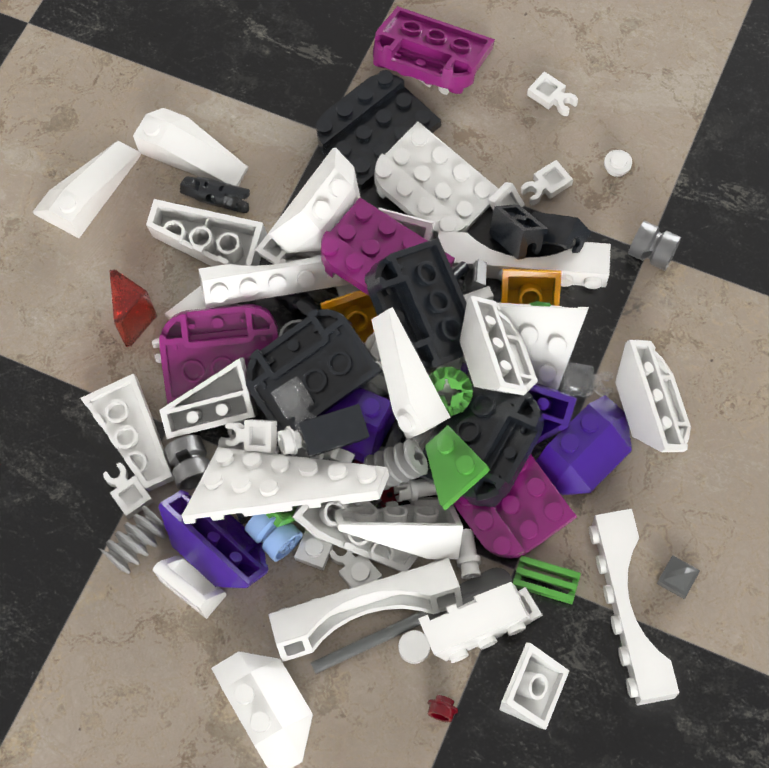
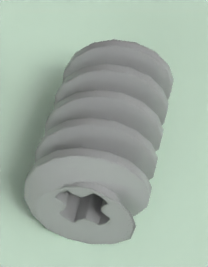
M406 439L404 444L397 443L394 448L387 447L384 451H377L374 455H367L363 463L365 465L388 468L389 478L384 490L408 482L411 479L419 478L428 472L427 459L420 446L413 439Z
M145 505L142 507L145 517L139 514L133 516L136 526L128 522L125 523L124 527L127 534L117 531L115 536L118 543L111 540L106 542L109 552L99 549L119 570L127 574L131 573L128 562L136 565L140 564L137 557L138 553L146 557L149 555L146 549L147 544L155 548L158 546L154 538L156 535L163 539L167 537L163 529L165 527L164 523Z

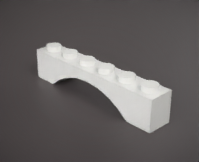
M439 231L438 238L444 251L455 258L454 264L451 267L452 270L461 261L466 262L470 268L479 259L487 262L486 278L499 279L500 281L502 280L503 269L562 271V287L581 285L589 289H598L607 285L611 244L585 242L579 253H572L571 248L555 255L517 260L514 256L486 247L468 233Z
M321 255L274 265L246 266L224 264L198 269L202 296L206 308L350 284L336 274L333 278L324 271L325 266L322 263Z
M632 509L595 515L592 526H589V535L592 544H597L599 555L596 556L597 568L600 574L605 575L607 585L603 586L605 600L607 604H612L614 616H611V624L614 634H619L622 647L618 648L622 666H627L630 678L626 679L628 694L630 698L635 697L637 706L674 699L679 694V689L672 662L659 652L645 636L636 621L630 604L628 568L633 550L639 540Z
M447 558L433 561L415 569L401 571L398 574L383 579L372 580L367 584L351 589H343L338 593L315 598L290 608H283L268 615L281 660L284 662L313 653L319 644L334 630L350 620L365 614L390 609L418 610L436 614L446 611V607L454 604L457 607L462 606L463 601L458 580L450 560Z

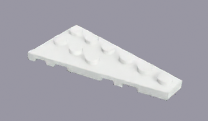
M497 303L501 308L499 311L511 321L523 338L538 380L537 384L558 390L589 307L568 308L554 305L547 307L531 306V304Z
M218 447L184 510L182 518L185 524L196 523V518L211 517L212 521L224 519V516L227 514L242 513L244 517L292 511L293 506L308 504L309 508L321 507L322 502L339 500L342 504L378 500L389 478V472L387 467Z

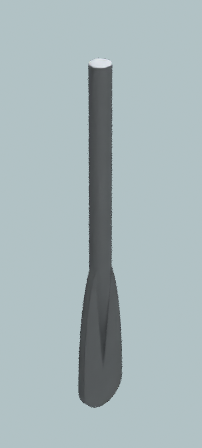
M495 567L482 572L479 577L471 578L461 583L459 586L463 605L474 600L476 595L512 582L510 574L505 569ZM422 611L415 613L311 662L315 674H318L420 626L418 618L428 615L429 619L432 620L447 613V611L436 614Z

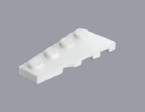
M134 374L80 398L148 492L174 480L172 468L168 462L162 441L138 378Z

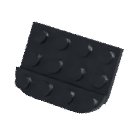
M382 70L378 74L366 79L321 115L316 122L319 149L326 157L332 148H337L353 165L358 188L362 191L374 181L376 162L381 154L385 155L417 122L433 133L441 127V119L404 87V80L393 75L388 70Z
M439 238L391 253L375 263L364 277L375 310L379 315L393 307L426 372L464 357L460 337L467 302Z
M329 309L312 310L306 313L308 317L262 350L256 349L249 358L251 360L246 372V386L269 421H277V433L278 431L285 430L286 426H290L293 431H300V422L323 415L383 372L352 326V323L341 313Z
M468 371L467 376L471 381L473 389L471 402L463 412L452 415L449 419L438 424L428 442L448 425L490 469L485 476L461 497L467 499L472 505L495 507L510 492L543 431L544 416L530 393L518 395L474 387ZM424 448L423 453L428 462V472L420 477L434 484L426 448Z

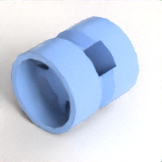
M266 514L253 515L246 524L245 531L256 543H263L262 549L274 562L287 556L303 537L302 532L293 523L276 527L273 524L276 520L275 517L268 518Z

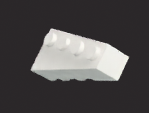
M156 199L153 200L146 223L154 238L210 266L224 264L258 266L261 256L255 253V249L267 236L262 222Z

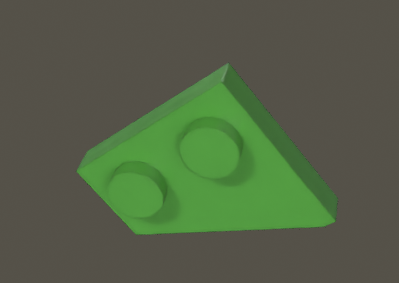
M448 425L425 445L439 504L445 511L490 471L489 467Z

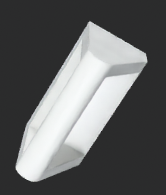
M180 555L161 560L153 568V572L160 582L206 619L227 595L220 587H215Z

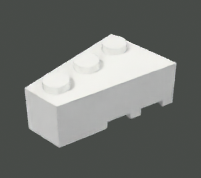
M244 358L234 361L223 370L159 410L167 439L249 419L258 415L255 400L246 386L247 369Z
M512 582L476 595L474 600L458 608L456 604L446 607L447 613L430 620L428 615L418 618L433 654L445 661L450 660L451 663L468 657L467 651L479 646L480 649H485L498 642L496 638L507 632L509 636L520 633L526 629L525 624L531 622L518 590Z

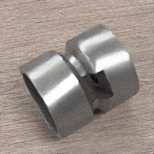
M644 220L633 239L628 254L642 261L648 258L651 265L665 271L675 254L681 237L669 231L661 233L658 226Z
M183 436L171 441L164 450L170 466L174 467L172 474L179 490H191L197 488L210 461L208 458H205L207 452L201 436Z

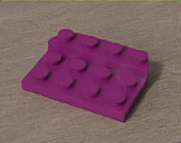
M397 6L376 31L373 47V64L380 68L396 71L402 76L419 79L428 85L446 88L451 93L461 94L464 88L474 83L475 74L492 51L495 39Z
M359 198L331 232L326 231L321 241L320 255L325 266L324 271L333 278L336 274L369 295L364 277L375 263L391 253L427 242L428 240L362 198ZM445 252L447 259L452 267L455 258Z
M244 304L186 310L172 316L162 329L159 338L167 404L195 388L239 358H244L247 369L251 360L249 358L256 349L262 350L279 337L277 322L270 311L258 305Z
M531 454L510 492L495 507L472 505L463 497H460L453 503L481 544L491 554L502 558H519L521 555L524 556L577 518Z

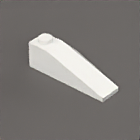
M165 108L147 113L133 135L138 151L141 154L199 177L239 186L248 170L247 165L188 117Z
M120 141L115 142L50 189L34 209V215L80 238L139 159L141 153Z
M393 307L371 319L392 410L406 438L411 439L449 419L450 415Z
M420 497L417 501L411 502V504L398 506L396 501L386 502V507L381 509L365 505L339 509L334 512L338 531L426 559H433L435 561L447 558L459 559L463 525L454 505L452 504L445 511L439 504L438 497Z
M339 500L322 502L321 507L309 508L308 504L299 505L292 516L316 538L397 571L408 570L418 558L417 555L338 531L334 517L335 510L365 505L376 508L369 501L342 504Z

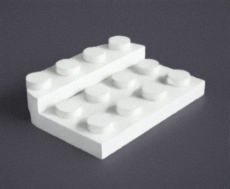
M419 122L385 155L381 154L375 166L374 181L380 197L384 199L386 196L409 216L434 222V239L435 237L438 238L439 231L465 233L490 207L487 200L498 190L494 184Z

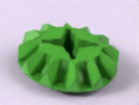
M442 367L429 375L437 392L444 389L445 379H448L451 389L461 390L452 394L451 404H448L445 395L439 394L450 416L463 412L471 402L473 393L472 384L468 376L463 371L454 367Z

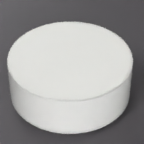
M417 630L408 631L399 640V653L406 662L418 664L428 657L430 645L424 633Z

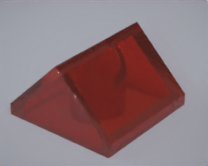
M109 270L114 324L125 346H132L157 317V314L145 289L117 270Z

